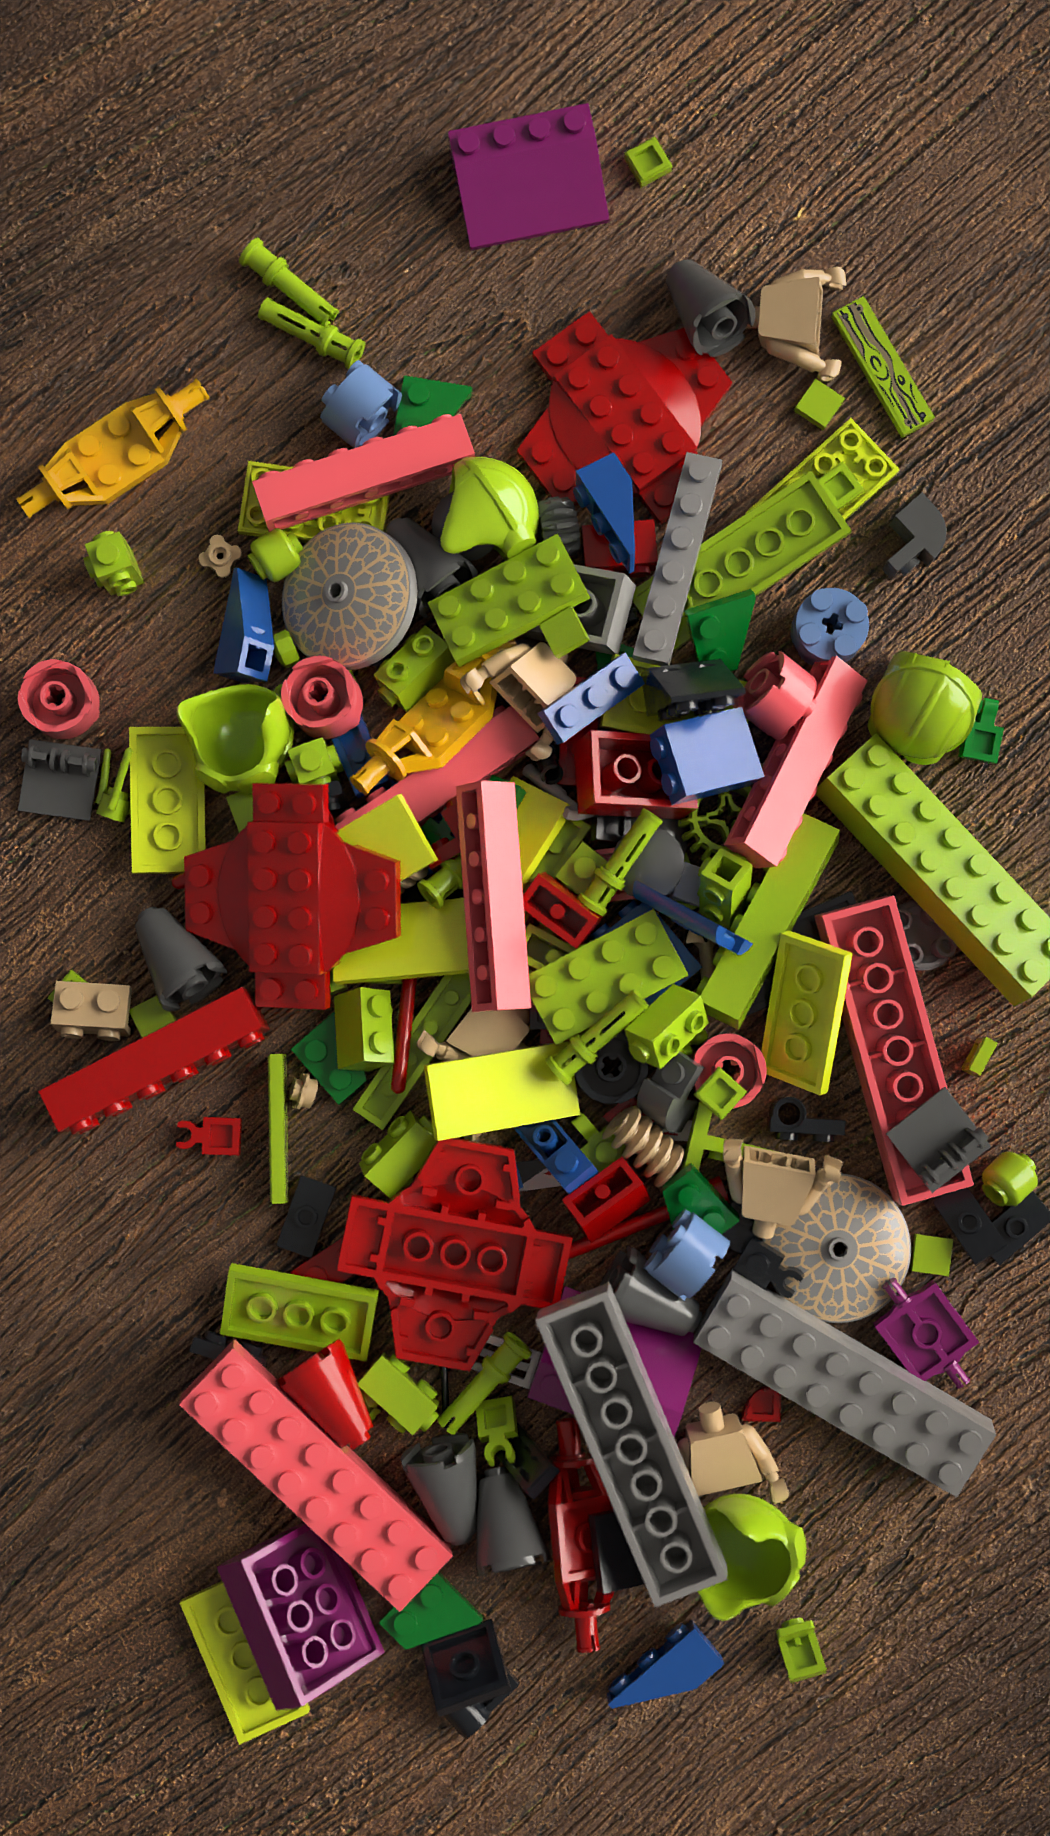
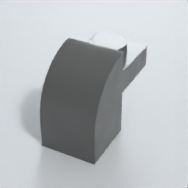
M923 492L896 514L890 523L891 528L906 545L886 562L882 570L891 580L900 572L905 577L921 561L929 567L941 552L946 540V524L940 511Z
M679 1051L661 1069L657 1068L651 1080L644 1079L638 1093L637 1107L641 1110V1113L666 1130L681 1133L699 1102L689 1094L704 1067Z

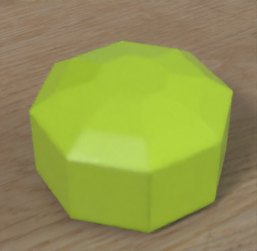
M284 630L273 635V652L282 666L289 668L301 661L289 631Z

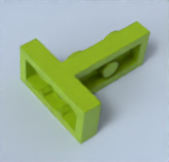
M698 1102L694 1110L681 1170L692 1163L699 1171L704 1149L709 1150L708 1158L723 1161L725 1139L707 1135L712 1111L702 1102ZM742 1143V1146H741V1149H742V1150H741V1155H742V1157H743L744 1145H745V1146L756 1147V1148H761V1149H766V1148L757 1147V1146H753V1145H749V1144Z

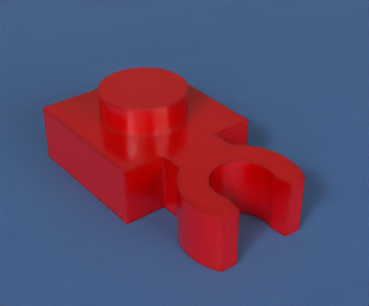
M203 1117V1127H198L192 1121H180L177 1123V1127H185L191 1131L189 1141L176 1142V1147L189 1149L197 1143H202V1154L238 1156L241 1154L242 1118Z

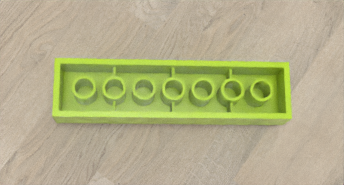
M877 733L874 734L818 786L816 795L1014 1007L1032 998L1050 980V917Z

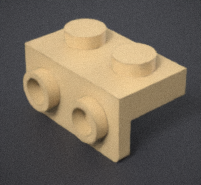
M56 981L51 1025L56 1031L61 1032L62 1037L81 1039L83 1034H96L98 1039L105 1041H119L120 1036L129 1037L131 1028L128 1025L132 988L130 985Z

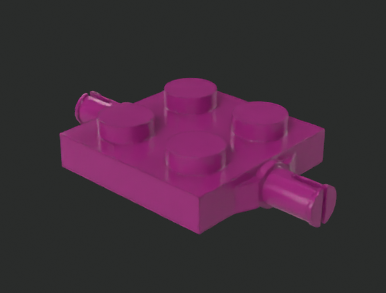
M891 1278L889 1281L897 1293L893 1291L887 1282L882 1288L885 1289L895 1304L889 1312L873 1322L875 1328L909 1373L923 1381H927L934 1375L946 1372L956 1385V1388L959 1389L964 1386L956 1376L958 1374L967 1385L970 1378L965 1374L958 1362L965 1352L979 1343L975 1335L934 1280H931L918 1291L906 1294L896 1278Z

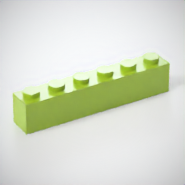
M805 813L802 814L803 819L800 827L793 833L787 845L786 856L777 867L763 868V871L767 873L761 884L755 882L746 900V902L750 903L744 915L738 913L730 928L731 932L753 943L752 946L741 955L720 946L712 963L716 966L710 978L704 976L696 991V994L702 997L707 1015L737 1030L740 1029L776 961L780 934L788 930L792 931L839 843V829Z

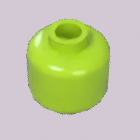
M276 528L255 539L250 545L252 553L247 556L262 580L268 578L272 582H279L300 565L299 553L303 550V547L293 532L286 535L283 530Z
M1002 1152L982 1172V1190L998 1206H1017L1038 1185V1177L1035 1172L1036 1165L1030 1157L1023 1153Z

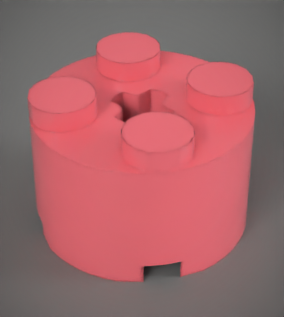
M778 651L779 655H776L774 652L766 653L747 670L743 676L748 681L745 685L746 694L734 699L735 704L733 705V708L742 707L746 719L775 740L783 739L790 728L801 717L807 718L817 706V701L813 698L816 691L815 678L781 651Z
M327 656L305 658L292 668L293 671L282 684L281 700L287 714L302 731L313 738L323 737V739H332L344 735L359 724L363 709V695L358 683L347 668ZM323 694H328V695H326V696L324 697V700H322V698H323L322 695H323Z
M49 659L35 664L26 672L21 688L18 691V705L25 719L43 734L52 739H71L86 732L97 721L100 714L99 694L95 684L80 668L69 662ZM62 694L65 696L62 698L63 703L57 706L55 704L58 702L56 696Z
M726 1033L711 1037L704 1044L699 1045L691 1056L692 1060L704 1067L693 1087L694 1092L699 1089L717 1067L723 1068V1061H726L728 1066L735 1067L736 1073L730 1075V1077L745 1089L747 1093L733 1108L750 1103L758 1095L766 1079V1062L762 1052L750 1040L737 1034Z

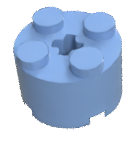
M360 360L355 361L346 373L345 380L339 387L336 384L330 386L321 400L326 405L320 415L322 422L353 448H357L359 445L362 446L368 439L377 437L389 423V420L386 418L388 410L391 407L396 411L402 399L400 391Z
M821 588L809 595L798 609L790 630L792 643L802 660L813 666L814 662L827 661L834 656H838L845 663L853 658L868 635L869 618L867 607L855 595L839 588ZM826 623L833 625L835 630L833 634L826 633Z
M687 1209L682 1210L674 1220L672 1227L675 1229L670 1235L666 1237L662 1234L654 1242L649 1250L652 1255L644 1265V1269L648 1271L649 1275L683 1301H685L686 1297L689 1299L693 1297L716 1270L713 1268L716 1261L715 1256L717 1255L723 1259L730 1245V1241Z

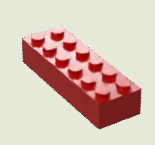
M240 987L38 1092L58 1132L70 1131L72 1135L77 1133L81 1135L99 1126L98 1119L105 1115L106 1118L110 1116L116 1117L133 1108L131 1102L135 1099L149 1100L166 1091L164 1085L168 1082L182 1083L199 1074L197 1068L206 1063L207 1066H215L232 1057L230 1051L240 1046V1048L248 1049L265 1040L263 1034L269 1031L270 1028L260 1008L255 1007V998L252 992Z

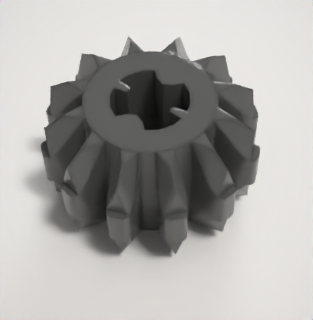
M559 496L539 501L537 532L539 541L542 542L558 533L569 556L577 555L581 544L579 523L574 503L568 497L559 498Z

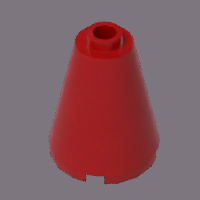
M340 1338L303 1361L291 1372H287L276 1380L279 1387L341 1448L349 1445L353 1450L371 1438L368 1431L373 1427L346 1348Z

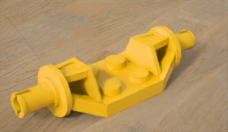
M197 378L194 379L192 383L172 396L169 394L165 395L158 386L154 389L156 393L122 404L65 442L45 467L43 464L38 466L44 475L41 478L43 482L16 498L26 515L31 518L32 515L55 500L58 503L62 501L67 510L72 506L109 504L165 467L182 432L184 433L188 430L183 422V415L205 400L210 399L204 387H201ZM173 419L172 425L158 440L154 433L168 420ZM83 480L89 486L67 494L62 492L64 489Z
M512 639L461 667L456 662L448 666L444 670V677L398 721L393 719L377 739L371 738L366 742L365 747L371 759L350 777L352 785L360 793L367 795L387 774L399 781L403 780L407 773L437 769L445 766L492 719L497 690L489 683L494 677L484 679L480 691L478 692L477 690L473 693L470 690L469 694L461 686L460 679L473 668L480 669L483 662L498 652L516 646V641ZM403 748L416 753L401 759L395 755L396 752Z

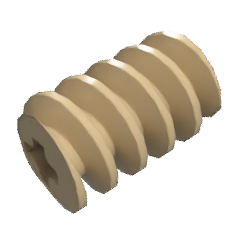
M637 1106L626 1108L616 1115L603 1133V1139L613 1134L615 1135L611 1144L614 1149L619 1148L623 1144L626 1145L622 1153L625 1159L634 1153L637 1155L633 1162V1166L636 1169L645 1163L647 1164L643 1173L646 1178L651 1177L655 1173L658 1174L654 1181V1185L657 1188L664 1185L674 1175L684 1156V1149L679 1144L673 1145V1139L669 1135H663V1130L658 1125H652V1120L648 1116H641V1110Z

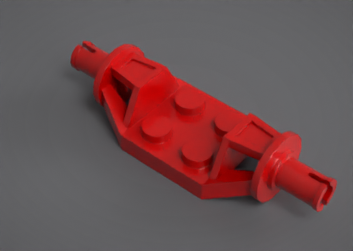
M563 1418V1421L562 1419L555 1421L558 1433L559 1454L549 1457L560 1472L549 1483L548 1495L554 1577L561 1605L558 1606V1613L564 1617L574 1618L576 1651L579 1653H591L593 1650H600L596 1616L611 1610L610 1600L615 1592L601 1594L596 1591L595 1598L588 1599V1581L596 1579L588 1515L614 1508L591 1453L581 1451L580 1429L577 1419ZM583 1466L591 1486H580L577 1468Z

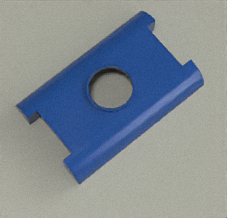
M635 880L632 890L634 898L670 917L671 921L699 936L702 935L738 955L744 954L752 946L753 943Z

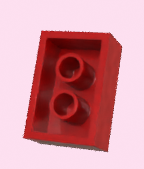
M590 730L575 742L578 814L639 817L641 810L645 808L662 819H681L698 809V799L671 805L669 796L666 795L662 788V773L658 760L651 753L650 734Z

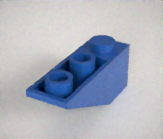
M612 453L576 471V487L573 488V493L580 507H587L589 510L591 522L596 532L600 536L604 534L607 538L609 550L614 560L618 564L622 562L630 574L634 572L635 564L632 479L616 454Z
M234 568L213 674L241 683L267 682L274 651L267 578L262 580L259 575L240 568Z
M555 1120L513 1127L568 1194L599 1173Z
M692 1620L686 1625L679 1623L666 1635L667 1642L657 1650L654 1648L647 1650L638 1659L637 1664L639 1666L628 1676L626 1673H622L608 1686L610 1691L606 1694L608 1705L613 1709L695 1690L724 1665L722 1656Z

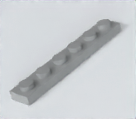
M686 453L636 640L633 660L658 666L670 665L722 468L721 459Z

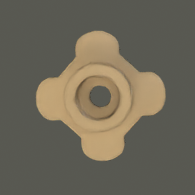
M214 535L210 538V545L207 550L200 553L199 562L203 567L209 566L219 577L224 578L231 574L236 560L242 557V551L239 546H231L226 543L223 536ZM219 553L224 555L222 559L217 558Z
M301 1073L299 1079L294 1078L288 1099L293 1100L292 1108L298 1110L301 1107L311 1108L317 1093L318 1080L311 1079L310 1074Z

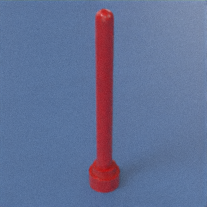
M417 978L402 979L391 1090L396 1094L403 1093L406 1088Z
M720 1176L709 1179L710 1184L730 1204ZM664 1205L619 1223L592 1243H590L587 1237L572 1242L569 1259L669 1220L667 1206Z

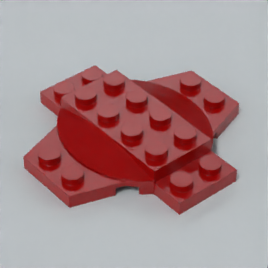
M589 311L532 352L533 359L551 381L552 386L548 408L517 449V455L550 498L557 496L559 498L568 497L575 506L578 505L573 493V488L576 487V471L609 454L615 453L632 479L633 497H638L656 522L661 525L670 517L686 453L698 454L697 449L700 441L701 426L708 420L731 388L732 380L714 357H710L708 353L700 355L695 351L684 328L636 342L628 339L614 338L612 334L608 335Z
M253 783V821L247 822V826L243 828L234 840L184 856L185 930L236 950L245 963L249 965V972H255V1007L326 1010L331 1008L330 970L340 963L345 954L401 936V862L362 846L351 845L343 841L338 834L339 830L329 822L328 784Z
M451 1138L435 1142L413 1183L398 1192L391 1199L384 1201L351 1194L337 1271L373 1277L380 1290L388 1297L397 1359L470 1371L493 1332V1326L498 1318L508 1312L511 1314L520 1305L545 1308L560 1302L573 1237L567 1234L535 1229L532 1221L520 1206L517 1167L513 1148Z

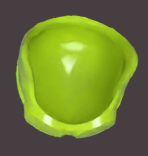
M465 457L455 463L452 469L449 494L453 491L454 493L440 537L443 550L456 554L477 545L490 544L495 545L493 549L498 551L504 560H508L535 546V536L539 524V509L535 493L527 479L511 465L493 458Z
M900 650L893 655L873 693L871 715L867 726L871 736L877 733L893 751L903 755L907 761L918 765L934 764L946 752L948 753L957 748L968 737L982 700V692L972 680L950 664L929 656Z
M239 684L214 691L211 690L180 702L176 710L177 717L189 740L196 762L195 775L201 782L221 793L240 791L247 794H252L253 783L276 782L279 769L288 758L289 753L287 750L292 748L294 725L292 718L284 709L281 698L275 691L273 692L258 685Z
M728 1494L709 1502L703 1508L726 1561L727 1580L698 1591L705 1608L716 1620L726 1621L751 1606L762 1603L775 1606L790 1593L800 1579L799 1572L805 1564L807 1550L803 1529L790 1522L776 1507L752 1495Z

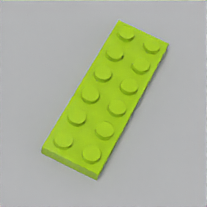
M812 470L701 544L684 610L751 589L756 597L851 534L852 530ZM653 577L636 587L632 601L642 617ZM684 612L673 652L691 640Z

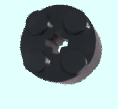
M621 1031L596 1052L598 1057H596L594 1063H587L574 1074L576 1083L587 1097L599 1103L618 1104L630 1100L639 1093L644 1079H647L649 1064L646 1062L641 1063L631 1055L626 1033ZM596 1038L591 1039L588 1043L591 1045ZM605 1057L610 1061L615 1059L619 1061L620 1065L616 1068L619 1074L616 1077L611 1073L607 1075L602 1073L601 1069L605 1066L602 1060Z

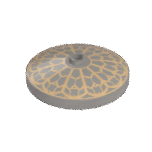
M363 523L338 524L321 531L310 539L299 553L300 565L285 578L282 592L283 619L292 641L307 657L327 656L341 663L347 670L364 668L378 662L400 643L409 629L415 613L418 589L416 573L409 555L395 538L378 528Z
M841 1173L839 1183L833 1182L807 1214L798 1216L794 1225L776 1224L774 1236L768 1239H761V1241L785 1255L780 1265L785 1268L796 1267L804 1273V1278L801 1282L793 1277L785 1279L786 1286L795 1291L791 1298L782 1296L778 1292L776 1284L770 1281L775 1291L781 1297L828 1323L857 1321L883 1308L891 1301V1297L882 1286L887 1282L893 1291L897 1293L889 1280L895 1277L900 1286H902L911 1258V1241L908 1226L896 1203L886 1192L872 1182ZM837 1242H842L845 1252L836 1256L833 1253V1246Z

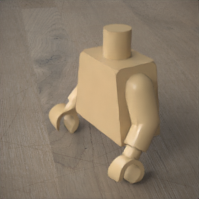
M832 267L825 271L800 269L775 279L770 285L761 288L760 306H754L756 309L754 324L751 327L748 323L745 329L758 328L761 346L766 348L769 354L810 372L817 371V378L819 380L829 382L839 374L841 361L837 359L823 361L819 356L823 299L822 286L825 285L834 290H843L842 285H847L845 272L841 267Z
M539 642L532 648L522 643L498 652L483 662L480 669L473 668L460 679V684L467 694H469L470 690L475 693L482 686L484 679L494 677L489 683L536 732L542 730L543 733L539 741L525 753L533 761L546 759L551 755L553 749L549 745L555 740L537 713L571 690L576 682V676L565 664L568 660V654L558 659L554 656L551 648L544 642Z
M471 1008L446 1040L448 1043H438L424 1030L417 1042V1047L432 1057L436 1054V1057L443 1061L526 1048L528 1046L522 1041L531 1031L527 1026L530 1022V1011L527 1008L507 1011L472 1012Z
M744 1139L724 1140L723 1162H725L731 1198L736 1203L742 1204V1216L754 1219L752 1232L758 1237L772 1238L775 1233L776 1224L794 1225L798 1216L807 1214L833 1182L839 1183L840 1170L843 1162L831 1156L825 1155L824 1168L819 1169L815 1173V1160L813 1158L745 1145L742 1157L741 1146Z
M706 1402L700 1405L698 1408L700 1421L688 1423L685 1426V1438H682L677 1443L698 1496L762 1482V1477H765L769 1482L771 1501L775 1502V1504L785 1501L789 1495L784 1478L779 1479L777 1474L779 1469L757 1431L751 1425H741L737 1414L722 1415L721 1405L717 1402Z

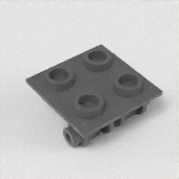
M29 739L28 748L24 747L21 754V761L26 763L18 811L91 821L102 750Z
M943 1087L885 1133L931 1193L935 1192L991 1147L987 1141L989 1139L980 1127L977 1128L946 1087Z

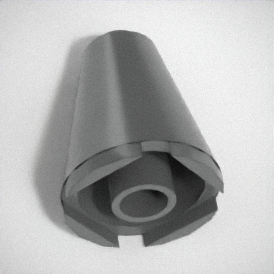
M693 260L679 261L670 268L666 277V285L690 344L700 355L708 353L710 357H717L739 345L745 338L742 332L748 323L752 327L755 321L756 309L752 301L745 294Z
M396 518L386 526L385 532L402 545L412 561L418 589L416 611L423 618H428L427 613L432 612L427 602L477 576L478 571L469 560L459 553L452 554L444 551L441 547V540L411 518Z
M150 907L138 915L135 931L158 1001L164 1010H180L181 1007L178 1003L188 999L193 1005L211 994L221 985L223 978L220 974H227V969L223 963L191 932L186 931L185 927L166 908L157 909V907Z
M627 1245V1253L620 1250L609 1265L600 1285L610 1283L625 1321L679 1336H684L688 1332L693 1333L702 1318V1313L699 1311V1302L693 1297L690 1299L686 1297L685 1301H683L649 1275L648 1271L644 1269L648 1258L636 1248Z
M449 1433L431 1437L432 1445L422 1449L420 1442L411 1446L403 1453L400 1459L405 1474L441 1539L445 1542H451L452 1545H462L472 1539V1535L477 1532L475 1445L473 1439L469 1441V1437L465 1433H456L455 1435Z
M506 1467L484 1471L485 1478L478 1480L477 1577L485 1576V1567H491L492 1572L495 1574L536 1565L535 1557L543 1555L544 1562L551 1561L550 1551L519 1483L511 1473H507Z

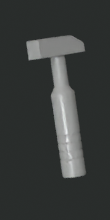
M532 763L524 767L522 774L542 791L570 805L565 807L563 813L565 819L578 821L594 817V815L578 814V805L567 796L566 790L557 783L548 785L546 780L543 782L540 778L539 769Z

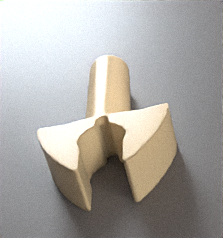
M688 931L685 944H694L699 949L702 981L704 976L710 978L715 970V965L712 963L714 960L713 948L716 943L709 939L705 942L703 937Z

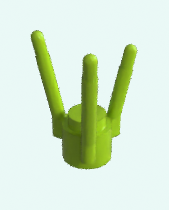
M107 748L104 750L99 792L95 803L99 804L96 813L124 823L127 814L131 815L130 801H128L130 794L121 791L130 763L132 749H125L114 787L108 788L111 750Z

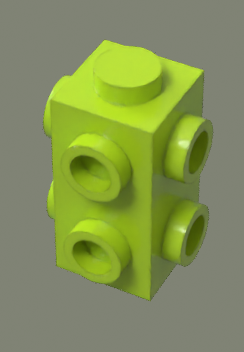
M113 531L99 533L92 538V542L85 544L89 555L83 558L86 569L91 579L94 578L97 586H104L110 595L125 596L131 594L138 589V585L145 583L133 550L120 531L116 533Z
M426 625L418 633L411 635L406 640L404 646L391 658L386 659L380 665L378 671L373 674L380 686V689L377 690L380 697L389 706L393 707L397 704L407 713L444 677V670L455 662L447 643Z
M323 737L287 750L291 760L286 761L285 766L292 783L325 784L336 780L341 783L338 773L344 771L343 765L334 744L327 746Z
M720 847L713 858L707 857L698 871V876L700 877V887L697 892V896H699V913L730 930L738 913L742 914L749 905L746 900L751 890L753 864L749 863L742 855L731 853Z
M672 984L624 1030L631 1055L641 1063L646 1062L661 1069L700 1033L709 1022L701 995Z
M409 1111L404 1117H398L389 1126L388 1134L378 1144L373 1143L361 1157L362 1161L359 1165L364 1176L390 1199L397 1192L411 1185L414 1175L421 1169L437 1141L434 1140L432 1121L425 1115L419 1119L413 1112Z
M383 1352L358 1381V1385L362 1389L361 1393L364 1401L373 1408H376L379 1404L390 1414L386 1418L387 1421L400 1433L403 1434L407 1430L414 1435L419 1428L426 1432L439 1417V1414L435 1412L439 1405V1401L435 1398L438 1392L424 1379L421 1378L419 1382L414 1380L407 1373L410 1367L402 1359H397L395 1353L389 1357Z

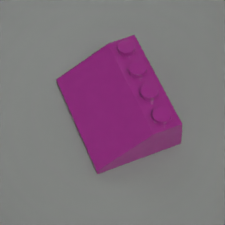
M589 103L448 131L449 152L470 250L609 223L597 140Z
M565 1286L560 1301L583 1292ZM627 1323L671 1432L675 1437L702 1347L693 1343L694 1333L691 1332L684 1336H679ZM544 1343L535 1373L527 1391V1397L574 1414Z
M302 1522L217 1566L276 1711L299 1708L306 1705L385 1653L348 1563L306 1523Z

